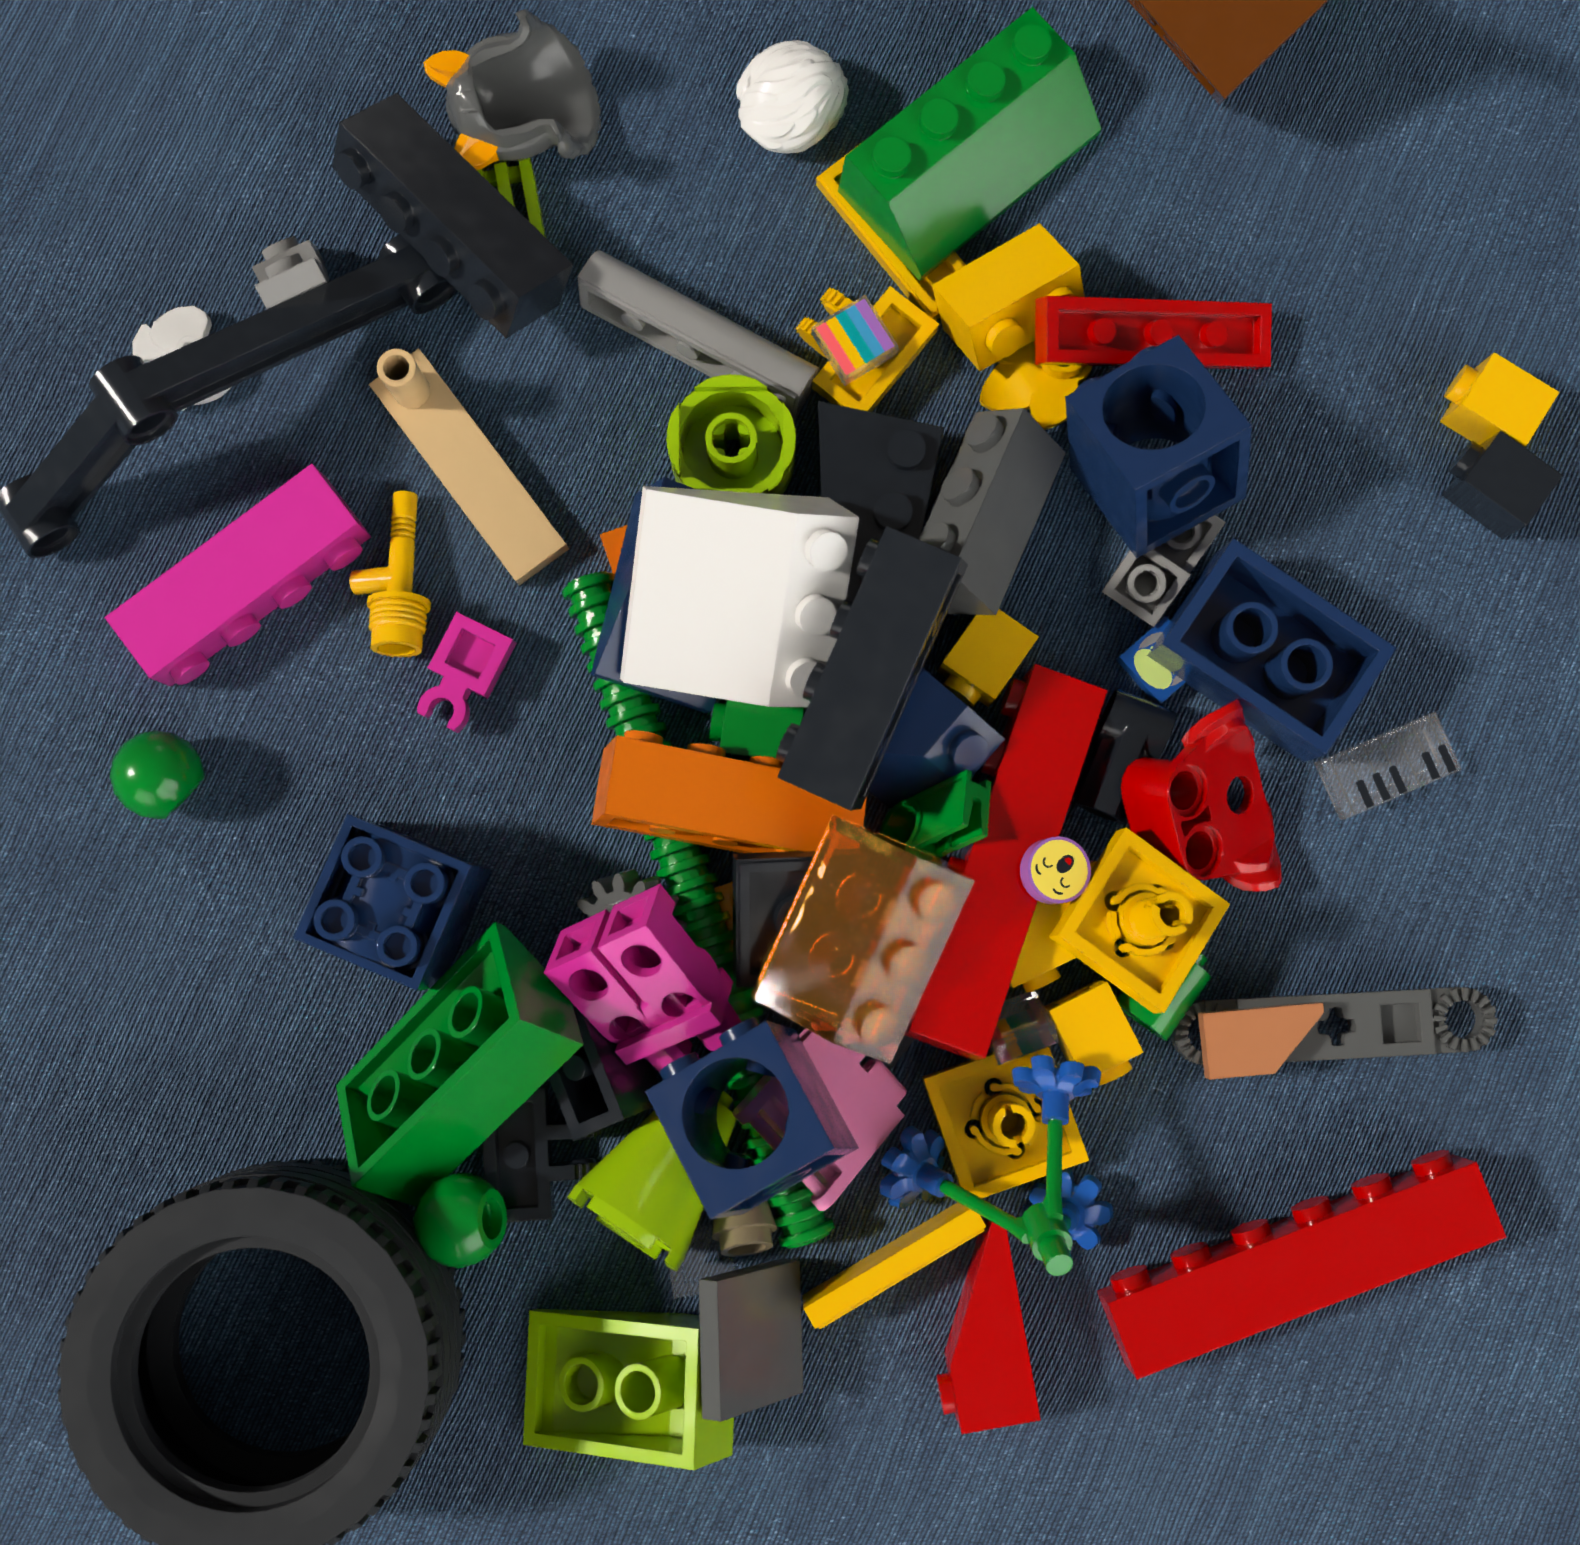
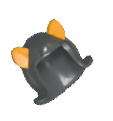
M528 9L515 13L520 21L518 31L501 33L485 38L476 43L466 53L457 50L441 51L423 62L425 73L430 79L447 90L446 111L454 132L459 136L454 149L476 170H481L496 161H522L554 146H558L560 157L574 159L579 155H588L591 149L595 147L599 136L598 131L601 128L599 97L596 88L592 84V75L584 66L585 61L580 55L578 47L573 45L553 24L541 21L540 18L532 14Z

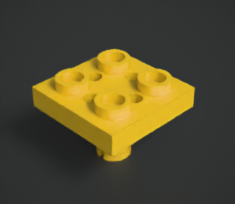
M1125 827L1116 830L1093 866L1088 886L1078 898L1071 901L1049 938L1153 1014L1165 1013L1230 906V903ZM1108 893L1115 895L1109 899L1110 905L1118 904L1115 911L1109 910L1105 905V897ZM1118 939L1125 942L1118 946L1122 953H1126L1124 957H1120L1115 953L1114 944Z
M1049 1045L1000 1062L996 1052L987 1054L985 1059L969 1060L922 1077L958 1184L980 1198L1046 1176L1048 1125L1042 1122L1041 1106L1034 1100V1098H1040L1035 1094L1024 1093L1014 1085L1012 1069L1016 1067L1032 1068L1031 1057L1048 1055L1053 1058ZM990 1078H997L1002 1084L991 1083L989 1089L993 1092H1001L993 1096L987 1095L984 1089L985 1083ZM1027 1102L1029 1103L1034 1112L1040 1114L1037 1116H1033L1029 1106L1027 1105ZM1069 1104V1123L1062 1125V1170L1089 1161ZM973 1119L979 1120L982 1132L980 1133L977 1126L970 1125L969 1130L975 1137L966 1135L965 1125L967 1122ZM1021 1142H1022L1023 1148H1024V1149H1023V1152H1022L1021 1148H1019V1147L1017 1146V1144H1019V1143H1021ZM1013 1154L1018 1157L1013 1158L1008 1155Z

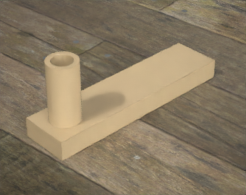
M418 348L409 354L402 349H391L383 353L377 362L379 377L368 385L516 583L520 586L568 551L567 544L421 350Z

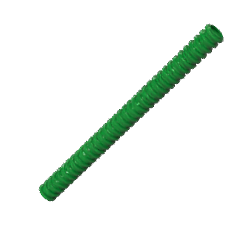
M606 571L595 572L574 579L562 590L564 599L572 601L573 605L568 609L571 619H578L579 624L575 626L574 630L577 637H584L585 643L580 648L584 656H590L591 661L587 664L590 674L615 577L614 573ZM597 678L598 680L593 683V687L596 693L603 694L604 699L599 702L602 711L609 712L610 718L605 721L609 730H615L616 736H624L626 731L639 730L655 733L663 737V734L667 732L665 722H658L656 716L661 713V709L658 703L651 702L650 697L652 695ZM663 737V745L673 746L671 741H665ZM643 834L645 841L652 842L655 849L649 853L651 860H658L661 869L656 871V875L660 877V880L665 879L667 885L665 890L670 896L677 895L679 898L672 915L687 923V928L684 931L695 945L705 949L713 958L717 968L722 967L733 980V930L729 931L726 921L730 920L731 917L729 911L722 912L719 902L724 900L722 892H715L713 883L717 882L718 878L716 873H709L707 864L712 862L710 855L702 853L701 845ZM733 981L728 1002L742 1022L750 1018H756L760 1025L758 1017L763 1014L761 1006L754 1007L751 999L756 996L755 988L736 987ZM744 1069L727 1083L728 1090H735L738 1097L733 1100L734 1108L738 1106L764 1074ZM749 1122L744 1125L740 1123L741 1129L749 1130L751 1137L746 1139L748 1149L755 1148L757 1156L752 1159L753 1165H756L769 1157L774 1150ZM802 1181L768 1200L769 1206L774 1207L776 1215L773 1216L776 1226L781 1227L783 1232L778 1237L781 1247L797 1248L816 1242L828 1236L830 1231L835 1228L833 1219L825 1218L824 1211H819L810 1201L813 1193Z

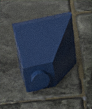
M923 668L869 793L888 808H892L901 800L908 799L967 769L972 772L973 777L1005 739Z

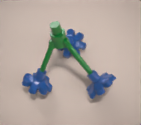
M1037 1055L1031 1057L1032 1068L1016 1067L1012 1069L1014 1085L1020 1091L1027 1094H1035L1042 1099V1122L1048 1125L1046 1185L1035 1183L1030 1188L1029 1200L1033 1205L1024 1212L1022 1217L1016 1218L953 1183L952 1175L942 1170L944 1157L940 1153L945 1141L933 1129H929L924 1135L915 1126H909L903 1130L901 1145L904 1150L901 1151L897 1147H891L882 1158L881 1164L892 1170L893 1173L888 1174L882 1179L879 1188L880 1194L889 1198V1205L900 1209L908 1208L915 1198L928 1201L933 1195L938 1198L948 1196L1006 1229L1022 1243L1029 1244L1033 1255L1038 1260L1043 1261L1047 1272L1053 1276H1061L1072 1269L1073 1260L1070 1250L1073 1240H1076L1086 1250L1096 1247L1101 1241V1235L1094 1226L1110 1222L1114 1214L1111 1203L1095 1201L1096 1196L1102 1189L1101 1182L1095 1176L1088 1174L1078 1184H1075L1073 1171L1070 1168L1062 1170V1125L1069 1123V1101L1076 1096L1090 1095L1092 1088H1098L1101 1071L1095 1066H1085L1083 1063L1076 1061H1065L1057 1068L1051 1056Z

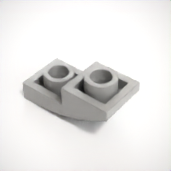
M295 236L283 239L265 248L261 252L265 261L252 266L260 282L254 286L266 309L329 282L328 272L317 246L310 240L299 244Z
M1214 515L1137 559L1129 550L1101 592L1154 627L1191 576V571L1226 522Z

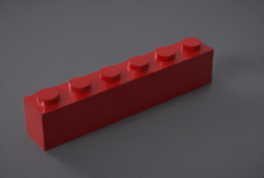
M1034 664L1022 680L1012 678L1000 708V714L1009 717L1002 736L1005 740L980 768L981 773L989 775L988 781L991 782L988 835L979 841L965 846L961 858L951 856L946 865L939 886V892L948 895L940 919L932 916L929 918L918 947V953L927 956L919 981L912 978L908 979L898 1004L896 1015L905 1018L901 1031L902 1035L973 1061L986 1058L1038 902L1026 891L1020 877L1021 860L1026 850L1035 842L1060 835L1108 690L1038 664Z
M1448 1150L1430 1152L1411 1161L1413 1170L1392 1178H1390L1388 1173H1378L1361 1178L1351 1184L1353 1193L1332 1201L1329 1200L1328 1196L1306 1199L1291 1207L1293 1216L1269 1224L1267 1219L1249 1221L1230 1231L1233 1239L1212 1247H1208L1207 1242L1189 1244L1173 1251L1170 1254L1172 1262L1149 1271L1146 1265H1137L1113 1274L1109 1278L1111 1285L1097 1290L1125 1366L1138 1380L1506 1238L1477 1162L1454 1154L1450 1155Z

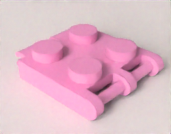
M841 1015L837 1018L832 1017L826 1024L822 1021L810 1023L799 1035L859 1147L857 1150L802 1181L813 1193L810 1201L819 1211L828 1209L838 1199L905 1116L897 1105L906 1095V1088L879 1058H876L874 1061L870 1059L863 1066L859 1064L868 1054L870 1047ZM764 1075L738 1104L732 1114L742 1125L749 1122L774 1151L781 1143L785 1134V1126L789 1114L788 1102L779 1080L776 1077Z

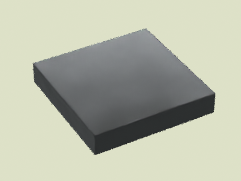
M781 1258L699 1279L702 1419L722 1422L803 1393L800 1260Z

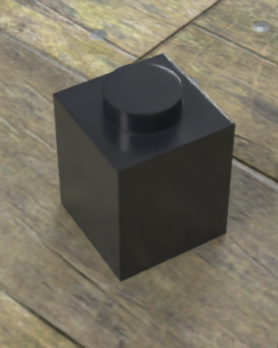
M1500 430L1481 445L1471 441L1459 453L1448 469V472L1454 475L1455 478L1442 496L1498 537L1504 539L1529 524L1564 475Z

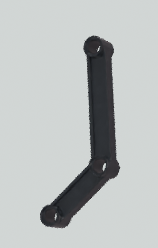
M399 234L381 249L378 260L146 364L141 357L135 355L115 359L100 368L90 379L89 387L95 398L34 473L14 480L0 490V513L27 556L42 558L52 555L71 544L77 538L80 528L74 518L137 445L151 442L170 430L177 422L178 411L406 306H409L415 314L433 311L451 299L457 290L444 277L436 274L429 267L425 258Z

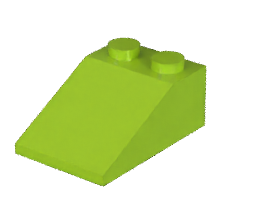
M529 1310L523 1445L687 1470H696L733 1455L734 1417L722 1422L702 1419L699 1315L660 1312Z

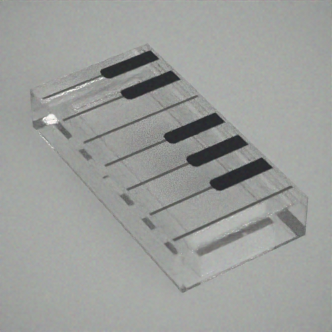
M1436 712L1424 715L1314 762L1340 820L1348 819L1462 770Z

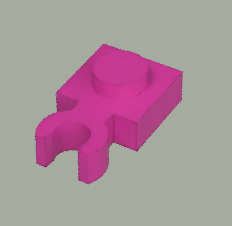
M456 612L427 667L443 678L439 686L428 689L421 696L417 706V713L429 719L438 703L450 701L453 705L454 713L448 722L447 728L456 733L462 731L470 717L467 699L471 692L487 699L489 698L517 643L513 639Z

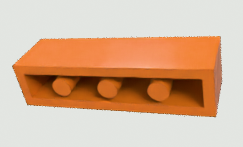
M639 730L626 731L624 736L617 735L603 749L591 825L739 853L808 852L861 848L867 797L861 809L853 811L845 809L777 778L784 762L774 757L753 756L747 762L725 757L726 750L715 745L693 743L689 744L687 749L663 745L662 736Z

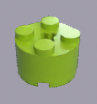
M732 374L715 376L695 386L694 391L686 396L680 404L678 403L671 413L666 440L676 482L701 490L783 495L794 473L796 452L795 426L792 415L786 405L768 390L766 385L748 376ZM739 440L740 449L738 456H725L724 450H726L727 441Z

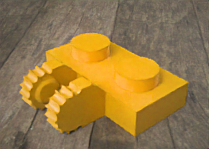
M889 286L871 310L891 339L894 347L847 375L816 329V327L821 325L820 323L805 317L796 327V330L804 342L813 347L820 355L829 359L812 380V389L831 404L872 412L937 333L939 323L893 287ZM830 287L820 298L821 304H823L826 311L832 317L856 304L838 290L831 289Z

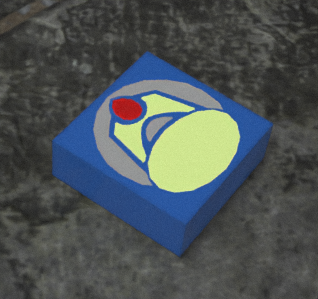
M1167 616L1116 658V661L1157 705L1163 703L1186 683L1147 656L1169 624L1170 620Z

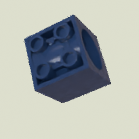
M1179 335L1159 346H1150L1141 350L1130 362L1102 377H1093L1086 380L1073 393L1065 397L1070 469L1136 559L1246 498L1252 425ZM1151 438L1167 439L1178 443L1163 449H1141L1130 446L1134 442Z
M347 813L293 939L416 991L430 989L451 967L492 870L381 823Z
M756 1018L747 1019L722 1033L719 1039L723 1046L705 1057L699 1059L697 1053L694 1052L666 1065L659 1072L663 1081L645 1091L710 1219L745 1214L859 1148L795 1029L769 1021L759 1025ZM744 1069L776 1077L785 1091L789 1110L785 1134L781 1143L769 1157L754 1166L751 1165V1157L730 1151L726 1147L717 1125V1107L720 1096L727 1083Z

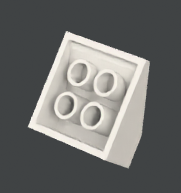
M643 486L620 679L623 683L767 707H808L810 701L803 698V691L809 675L817 662L820 661L827 664L837 639L830 637V629L839 607L847 597L859 517L829 497Z

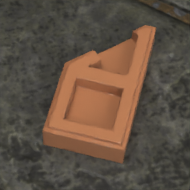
M1310 1002L1198 1013L1205 1078L1212 1080L1275 1074L1323 1015V1003Z

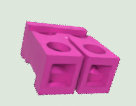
M661 883L614 905L611 913L605 909L561 930L544 971V974L608 1041L617 1044L615 1053L626 1065L645 1058L659 1072L671 1062L690 1054L693 1044L689 1041V1038L697 1036L709 1051H715L723 1046L719 1036L742 1022L728 1002L733 984L732 978L722 967L717 968L711 955L705 949L697 947L674 918L672 912L675 901Z

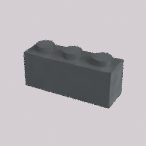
M1025 408L975 413L971 424L965 432L964 440L951 469L942 483L941 491L926 525L918 537V540L961 557L968 564L947 612L948 614H997L1066 454Z

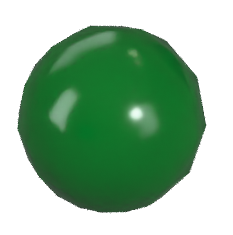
M153 730L139 733L121 745L112 760L110 779L114 794L125 808L141 817L166 819L205 779V771L201 756L189 741L175 733Z
M461 1172L434 1181L418 1199L413 1219L415 1235L429 1258L441 1265L458 1269L474 1265L487 1259L503 1240L507 1225L504 1199L493 1185L478 1175Z

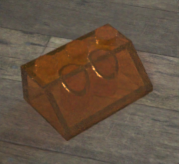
M833 814L751 996L754 1000L833 1044L891 1064L975 880L943 859Z

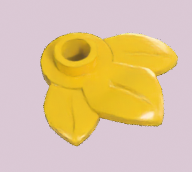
M1034 340L1018 349L1012 355L998 361L1000 364L993 369L982 387L979 399L980 404L991 411L1018 408L1030 409L1031 416L1044 430L1053 428L1067 420L1065 397L1073 393L1078 385L1089 376L1093 366L1070 365L1068 367H1061L1057 365H1035Z

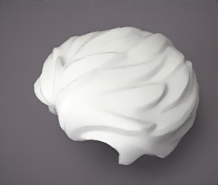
M784 41L768 47L752 59L737 83L736 95L741 103L738 109V118L741 122L740 127L763 148L776 153L803 152L817 144L831 129L837 126L847 105L848 79L844 76L840 64L833 62L832 58L824 50L814 47L805 41Z

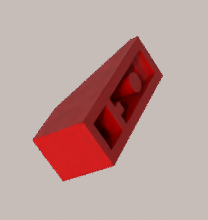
M983 1217L986 1225L985 1231L978 1234L944 1351L948 1372L936 1374L943 1415L955 1413L961 1434L1041 1421L1007 1230Z

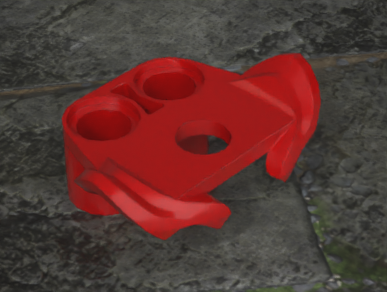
M1237 698L1203 717L1192 726L1181 739L1184 749L1174 760L1143 757L1129 764L1122 777L1121 794L1130 830L1196 879L1210 880L1220 877L1232 886L1244 891H1269L1278 888L1282 882L1281 862L1274 840L1273 816L1265 798L1255 758L1254 739L1245 723L1243 708ZM1238 777L1243 784L1244 797L1240 807L1233 812L1227 803V791L1231 781Z

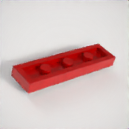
M1074 296L1040 297L1035 299V365L1122 366L1130 362L1141 350L1150 346H1159L1179 335L1205 368L1261 369L1271 367L1272 303Z

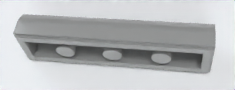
M597 250L591 255L577 276L581 308L711 378L732 374L748 376L766 385L767 389L786 405L793 420H796L812 391V380L819 373V367L601 250Z

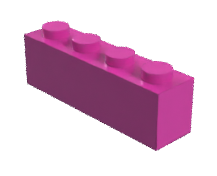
M311 463L104 618L150 679L170 687L175 683L177 685H184L203 674L210 665L207 659L227 644L229 647H234L255 635L261 627L259 621L278 606L281 609H285L301 601L312 589L310 582L329 568L332 571H336L353 562L363 550L361 544L372 536L330 481Z

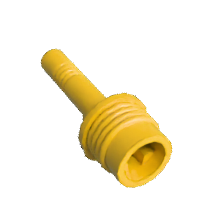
M396 491L392 496V527L388 566L353 570L349 577L350 588L355 595L371 594L367 598V607L370 609L368 627L371 631L370 649L375 653L390 657H412L421 654L423 635L426 632V614L431 609V602L428 598L412 593L418 495L410 491Z

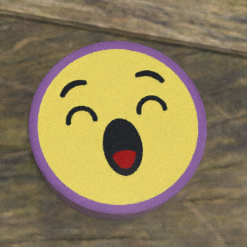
M1050 837L1035 842L1026 850L1021 860L1020 877L1024 888L1034 899L1045 904H1060L1075 900L1084 892L1090 881L1091 866L1086 852L1078 843L1066 837Z

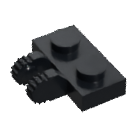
M540 1086L526 1102L482 1143L484 1180L493 1185L503 1197L507 1212V1223L552 1220L555 1216L553 1181L582 1179L601 1161L599 1159L595 1160L592 1157L576 1158L573 1161L552 1163L551 1140H573L566 1121L550 1123L548 1086ZM601 1129L577 1140L592 1139L594 1136L601 1135Z

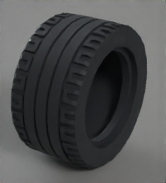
M303 1159L291 1160L289 1162L278 1160L269 1161L261 1165L257 1163L246 1168L231 1171L185 1190L158 1204L150 1212L135 1219L133 1226L122 1230L115 1238L116 1242L98 1256L99 1264L89 1269L85 1277L87 1283L85 1288L79 1290L73 1299L75 1307L67 1315L65 1326L68 1330L66 1337L61 1340L59 1351L62 1355L60 1363L57 1365L58 1376L61 1378V1388L58 1390V1401L61 1403L62 1411L60 1416L63 1426H66L69 1439L67 1441L69 1448L74 1453L77 1460L76 1464L81 1473L84 1472L91 1483L89 1486L93 1493H97L98 1497L104 1502V1506L110 1512H114L123 1520L122 1523L129 1530L132 1529L141 1535V1539L149 1543L153 1541L158 1545H325L326 1543L334 1545L342 1540L349 1531H355L363 1526L370 1515L374 1516L406 1479L438 1432L446 1413L453 1403L452 1396L458 1389L460 1381L458 1376L465 1355L461 1353V1348L466 1343V1332H463L465 1309L460 1308V1299L463 1295L460 1287H456L454 1282L455 1269L441 1265L429 1258L418 1242L413 1223L416 1209L411 1211L403 1202L352 1187L350 1173L346 1166H328L325 1162L318 1160L309 1164L305 1163ZM243 1248H265L289 1253L321 1269L344 1291L360 1317L368 1343L370 1359L367 1396L363 1410L352 1431L320 1447L301 1451H273L251 1446L235 1439L214 1424L195 1401L183 1374L179 1353V1328L185 1302L192 1286L207 1264L218 1253Z

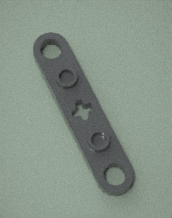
M1467 987L1197 1000L1192 1004L1171 1034V1041L1181 1057L1189 1062L1203 1065L1202 1052L1190 1044V1039L1187 1036L1189 1034L1188 1027L1191 1025L1190 1022L1196 1019L1198 1013L1322 1002L1324 1013L1318 1021L1327 1020L1329 1009L1334 1008L1336 1017L1347 1019L1348 1031L1339 1032L1337 1034V1043L1332 1044L1329 1035L1318 1032L1317 1021L1285 1062L1429 1055L1479 1050L1480 1047L1490 1042L1491 1036H1494L1496 1032L1494 1028L1498 1018H1495L1494 1012L1496 1010L1489 1002V998L1478 990ZM1462 1000L1473 1009L1475 1025L1468 1035L1458 1038L1453 1036L1451 1031L1447 1030L1448 1025L1444 1023L1447 1017L1444 1016L1449 1011L1448 1007L1454 1005V1002Z

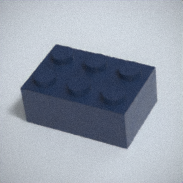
M1233 538L1213 556L1147 656L1184 680L1186 684L1220 707L1238 698L1243 708L1245 723L1304 763L1328 753L1393 655L1396 647Z

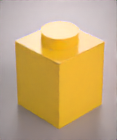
M1494 352L1477 367L1472 368L1469 365H1465L1456 375L1445 392L1444 397L1450 400L1451 404L1441 418L1440 423L1466 439L1475 441L1479 445L1501 430L1525 447L1560 392Z
M1000 609L996 615H975L937 672L947 678L943 685L965 704L974 707L977 701H980L989 707L1000 694L1039 636Z
M1095 980L1040 1008L1066 1060L1080 1062L1085 1066L1097 1067L1101 1071L1099 1085L1109 1083L1131 1071L1132 1066L1129 1060L1143 1053L1107 981Z

